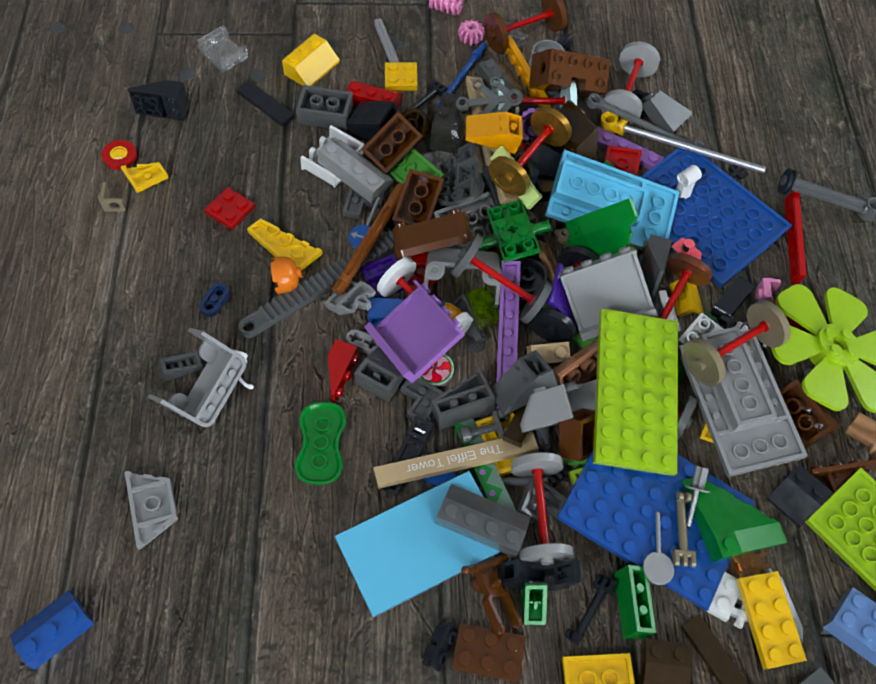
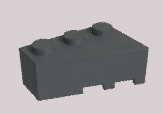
M480 368L468 379L464 378L461 380V384L453 389H448L431 401L432 415L439 430L495 411V396Z

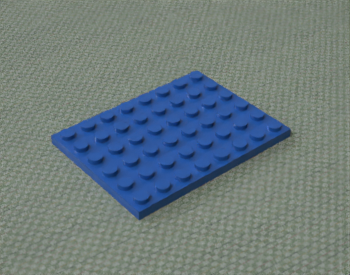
M677 148L643 174L641 178L676 190L678 185L677 175L691 165H696L700 169L702 176L696 181L691 196L687 199L678 197L669 240H672V246L681 238L692 239L695 242L694 247L702 253L701 261L712 270L713 276L711 281L722 288L787 233L793 225L704 155Z
M592 450L556 519L630 565L643 567L646 556L656 552V512H659L661 553L668 556L672 561V551L675 549L679 550L676 492L685 493L681 481L693 478L696 465L677 454V474L675 476L593 464ZM707 474L708 482L730 492L743 503L754 506L755 501L711 474ZM689 502L685 503L686 524L691 507ZM693 516L691 527L687 526L688 551H696V567H689V560L687 567L681 566L680 562L679 566H674L673 578L664 586L704 611H708L731 558L714 563L711 562L696 519Z

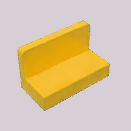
M679 280L669 284L671 293L675 289ZM686 282L675 303L677 316L682 318L692 312L699 315L701 313L704 314L697 285Z

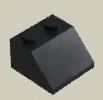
M799 464L768 496L767 500L800 528L833 492Z

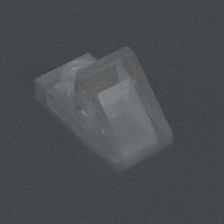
M518 18L505 22V26L518 22ZM519 29L508 32V37L512 36L518 48L528 41L529 36Z

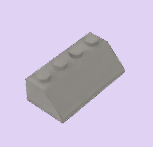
M329 140L319 149L318 163L371 204L394 182L392 178L342 140Z

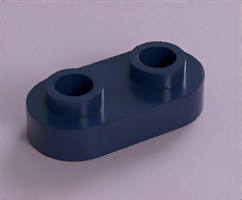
M216 283L212 285L200 302L199 307L204 316L213 317L217 315L229 298L230 293L225 284Z

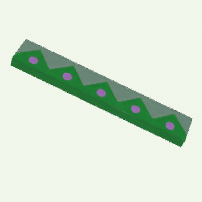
M473 418L454 425V429L463 447L484 443L481 435L473 436L471 442L464 444L460 439L459 428L468 426L471 430L477 428ZM489 463L472 467L486 499L516 511L495 464Z

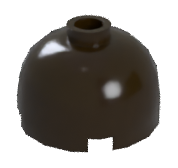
M409 108L408 111L401 114L423 136L417 143L424 141L429 136L431 122L426 113L417 108Z

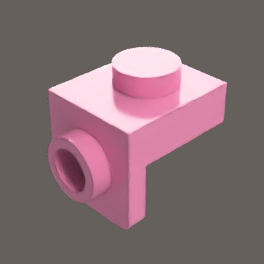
M762 278L756 289V299L758 301H770L772 292L777 291L781 280Z

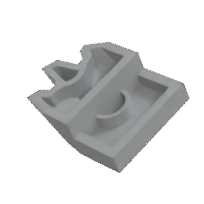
M352 280L343 295L334 293L324 304L326 308L338 315L355 313L357 309L369 310L372 308V305L368 298L373 297L376 291L362 281L356 283Z

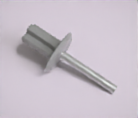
M696 466L692 485H685L686 488L694 490L687 520V526L690 527L699 491L710 492L704 490L709 470L707 468Z

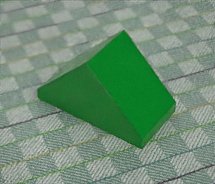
M547 583L524 584L521 592L524 625H546Z

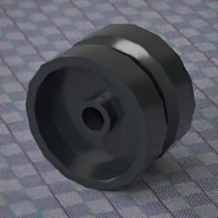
M533 258L517 259L515 261H521L520 287L532 295L536 288L544 280H547V270L541 262ZM519 296V305H525L527 301Z

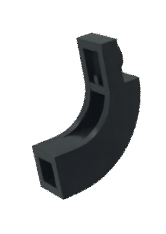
M519 559L501 563V585L522 590L525 583H547V591L568 589L569 585L581 582L580 560L570 559L551 565L533 564Z

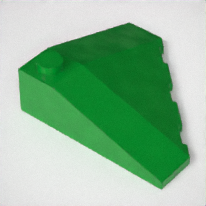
M628 198L566 221L565 224L575 246L586 248L600 258L601 255L611 253V255L618 253L620 248L629 245L633 233L629 231L631 223L636 222L638 214L632 198Z
M693 478L682 480L685 493H691L693 499L694 490L685 487V485H692ZM706 479L704 490L710 492L699 491L694 517L712 563L787 543L781 525L777 520L770 519L760 513V510L748 503H743L730 492L721 487L718 488Z

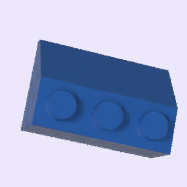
M68 590L15 630L10 636L15 650L24 663L30 668L37 670L93 626L94 622L73 593Z

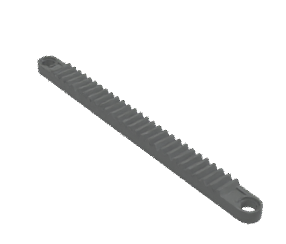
M436 204L434 212L448 206ZM388 230L387 234L383 233L380 238L378 237L360 267L395 252L393 232L391 230ZM355 251L351 255L348 254L345 259L341 258L339 262L336 261L333 266L329 265L327 269H322L321 273L317 272L314 277L310 276L309 280L305 279L292 292L278 295L277 299L273 298L270 303L266 302L265 306H260L257 311L243 318L238 324L240 334L245 338L255 337L331 291ZM359 268V270L357 271L356 275H358L359 273H361V269H360V268ZM248 324L254 326L253 329L250 331H245L243 329L244 326Z

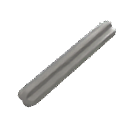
M375 19L374 25L389 62H398L399 59L382 19Z

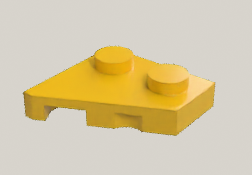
M159 162L137 164V167L127 168L126 165L121 166L122 172L137 193L169 178Z

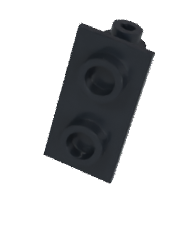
M440 621L436 625L430 638L431 641L436 642V646L428 643L422 656V664L427 667L432 666L438 673L447 661V654L451 645L456 641L457 630L451 622L447 624Z

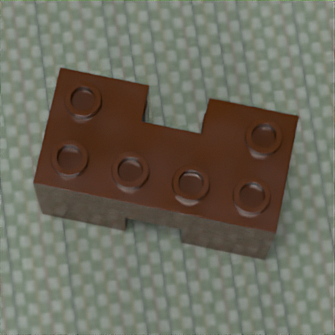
M552 48L532 54L529 88L551 92L570 88L571 80H574L577 96L589 97L592 93L598 95L607 94L610 59Z

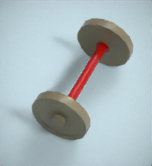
M760 300L752 304L747 310V320L751 330L718 350L701 338H695L687 342L683 347V357L690 373L701 384L713 387L720 384L725 378L726 370L721 357L755 336L768 347L776 348L785 344L790 338L791 330L785 314L779 307L766 300Z

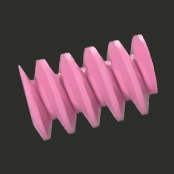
M429 0V8H435V10H440L443 13L446 11L447 14L452 13L453 16L459 15L463 6V0Z

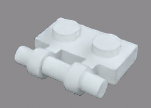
M724 572L710 608L706 612L724 622H727L730 616L736 618L734 626L742 629L744 623L748 622L743 604L740 609L734 607L737 599L742 601L736 583L737 578Z

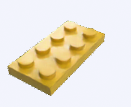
M775 571L736 579L763 670L807 661L779 572Z

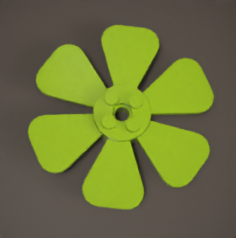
M796 284L781 292L775 301L779 309L814 335L790 326L789 340L780 347H771L774 357L784 365H793L810 358L815 367L803 378V391L811 399L834 411H841L849 404L843 374L845 370L861 405L867 411L876 413V371L858 360L861 359L876 366V330L857 338L852 333L868 315L865 304L839 288L832 287L828 289L824 294L829 324H827L813 293L806 286Z

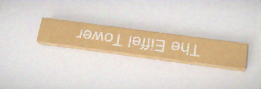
M530 432L521 448L502 439L381 465L373 467L378 489L537 453L539 448L533 432Z

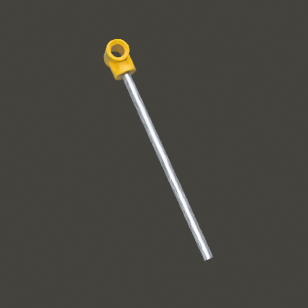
M609 111L602 114L600 128L613 134L617 133L623 136L625 132L763 174L765 172V166L627 125L628 120L620 119L618 115Z

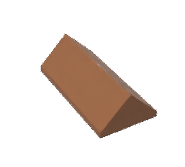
M598 338L553 369L558 386L576 381L577 385L583 384L597 376Z

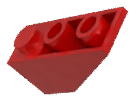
M337 339L328 354L332 403H336L337 399L342 397L344 392L343 386L346 381L349 382L352 375V367L358 364L360 358L357 346Z

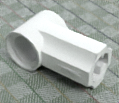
M691 165L677 175L678 185L676 191L680 192L679 198L687 199L690 197L696 181L701 178V171L696 165Z

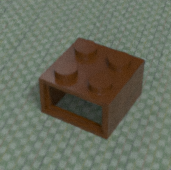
M584 408L572 412L573 418L558 423L559 455L562 458L581 462L589 457L594 448L595 410Z

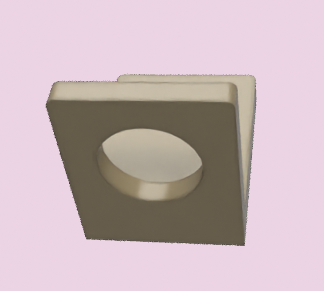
M102 182L101 192H98V200L104 212L126 211L122 198H110L111 193L106 182ZM110 203H117L120 206L112 207Z

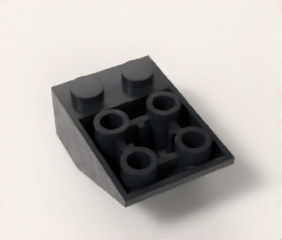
M164 80L128 88L136 114L185 120L190 104L183 82Z

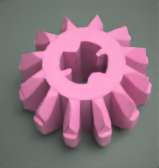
M472 19L471 21L465 20L464 23H461L458 29L460 42H464L465 45H478L479 42H482L485 35L483 24L479 23L478 20L473 21Z

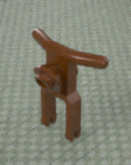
M505 553L461 568V573L464 575L474 573L475 576L471 578L470 585L475 592L484 595L482 605L496 635L505 633V626L492 599L498 597L510 625L516 629L522 625L521 617L514 606L509 592L503 589L501 579L498 578L496 571L492 568L509 560V555Z

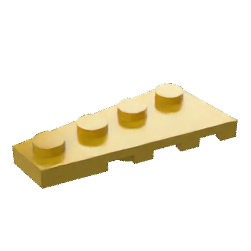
M261 218L247 228L248 233L273 256L291 258L295 261L297 267H301V270L323 255L321 249L310 246V243L304 240L300 241L294 238V235L281 231L279 227Z

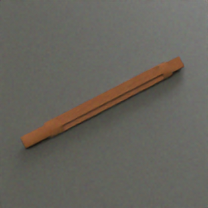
M404 183L396 185L332 287V290L337 295L345 293L395 212Z

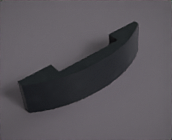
M415 416L393 463L420 457L434 424ZM405 483L380 489L397 497Z

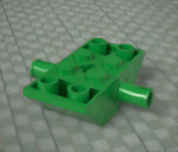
M522 200L486 209L493 234L483 239L479 247L480 251L496 247L504 263L541 253L535 235L551 231L548 220L536 224L530 223Z

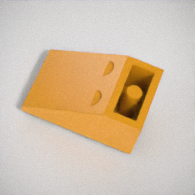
M506 111L466 116V141L498 149L502 145L505 146L509 153H516L523 139L522 116Z

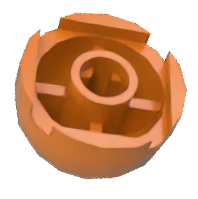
M288 257L271 258L273 261L271 262V274L273 282L278 284V287L275 288L277 294L292 292V290L297 288L299 278H302L301 267H297L295 261Z

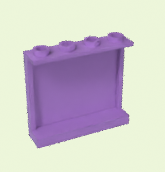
M416 280L413 282L418 288L376 327L370 322L364 326L399 372L411 383H414L465 336L460 329L462 327L460 322L455 317L451 319V312L445 306L441 308L439 304L442 302L434 294L430 296L431 290L424 283L420 285Z

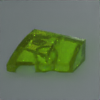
M483 287L469 292L468 298L478 326L485 328L498 324L499 312L491 305L494 299Z

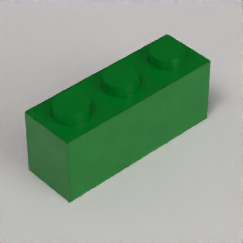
M627 565L614 573L615 580L619 582L616 591L622 638L643 640L656 634L649 580L646 578L642 566Z

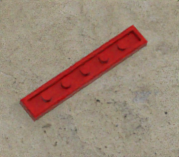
M791 190L784 198L786 220L793 225L787 232L790 281L791 284L796 285L807 275L799 192Z

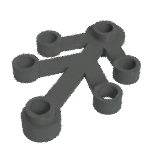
M495 76L490 79V86L494 89L497 88L504 94L497 96L483 85L481 79L477 78L473 81V88L479 90L487 97L475 99L459 97L456 100V108L460 112H466L471 106L487 105L483 112L478 113L486 114L491 113L499 103H505L500 110L494 113L507 112L511 107L521 104L523 95L517 89L509 90ZM494 80H497L498 84L494 85L492 84V82ZM480 82L481 86L476 87L475 83ZM516 95L517 99L513 100L511 96ZM461 101H465V102H466V104L463 105V106L460 105L459 103H460Z

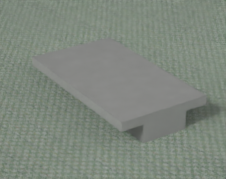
M736 326L701 334L700 338L706 340L718 350L749 330L741 331L740 327ZM756 336L721 357L726 370L725 378L720 384L713 387L705 386L695 379L685 364L683 357V347L685 344L678 346V353L694 394L698 399V404L727 477L804 459L808 456Z

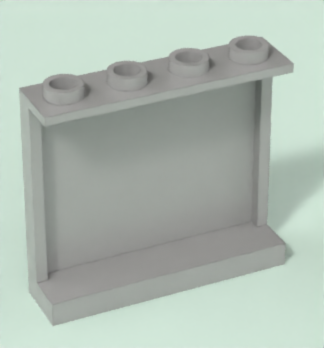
M622 247L618 253L612 255L611 253L603 254L598 260L592 261V259L581 262V266L575 268L569 266L562 269L563 272L559 273L582 341L598 336L599 311L602 308L650 317L658 316L636 254L637 251L634 247Z

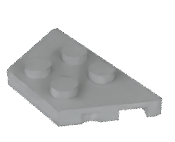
M126 471L124 473L136 547L139 550L176 522L178 515L170 478L153 477L148 474L138 475Z

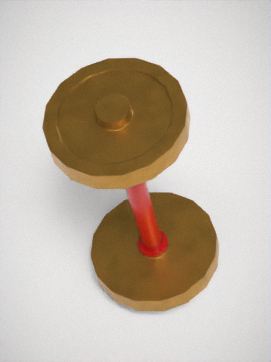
M548 106L540 107L532 114L530 119L531 126L538 137L517 162L506 156H498L490 163L488 167L489 175L498 188L512 196H521L529 189L530 178L522 166L543 141L552 146H562L570 139L572 128L569 121L554 108Z

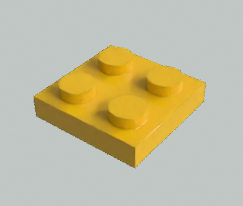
M385 62V89L392 91H417V62Z

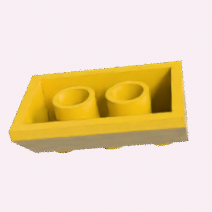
M314 33L282 60L284 75L302 86H313L340 63V59L327 40Z

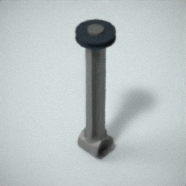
M791 168L784 171L778 183V192L783 193V195L788 194L790 190L857 211L859 217L865 221H869L876 216V197L860 199L796 178V171L791 170Z

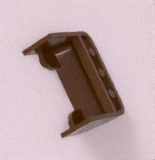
M460 209L449 211L450 215L411 225H406V222L396 224V228L392 229L396 259L471 241L473 234L467 211L461 212Z

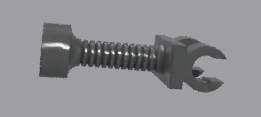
M501 410L494 411L491 417L493 424L472 430L468 426L459 428L462 443L471 442L473 436L494 431L497 432L498 438L502 439L507 428L502 429L500 422L507 421L509 414L504 415Z

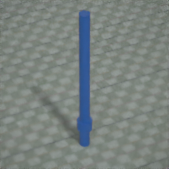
M484 42L472 52L469 61L436 104L437 109H442L474 63L481 58L482 52L487 47Z

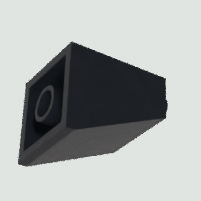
M360 101L346 125L353 137L369 142L398 110L394 101Z
M535 135L531 144L536 140V138L538 137L537 135ZM543 141L530 158L539 169V176H556L564 151L560 146H552Z

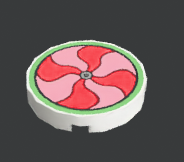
M444 354L419 378L436 388L447 385L454 374L452 360Z

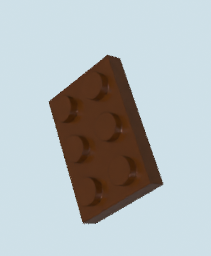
M460 623L451 670L519 683L526 636L508 632L496 635L493 629Z

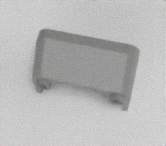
M441 248L428 252L424 284L428 288L429 280L436 281L441 279L445 268L454 267L459 259L457 256L461 249ZM486 251L476 252V258L501 274L502 260L499 254ZM471 263L465 268L467 270L482 271ZM482 271L484 283L495 286L493 309H497L499 306L501 283Z
M189 328L188 332L203 340L199 348V355L207 362L205 368L188 396L182 393H174L168 401L149 394L148 398L202 427H209L215 422L244 372L246 360L243 356L204 331Z
M596 380L578 385L574 381L546 389L545 386L533 389L534 393L529 397L520 423L521 431L524 433L558 425L561 421L573 418L572 412L581 408L595 410Z

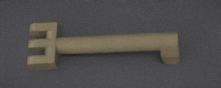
M676 492L679 550L675 549L672 551L673 566H679L681 562V566L687 567L689 560V567L695 568L696 551H688L685 503L690 502L692 499V494L689 492Z

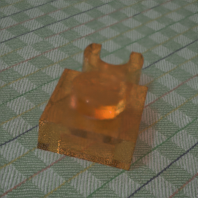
M751 552L731 558L738 579L761 573L760 570L770 568L772 566L771 563L764 564L762 561V557L768 555L767 552H761L756 556Z

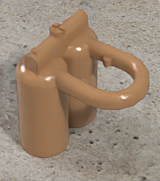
M858 412L844 433L868 446L867 453L873 454L876 450V421Z

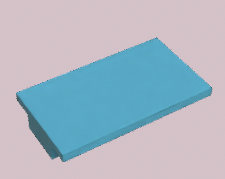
M564 150L545 216L565 223L584 214L632 198L638 217L635 223H631L629 231L633 233L629 245L642 250L644 241H648L651 234L669 239L680 192Z
M470 471L335 536V540L373 618L461 573L463 566L482 562L500 553L496 549L435 524L437 514L451 484L483 497Z

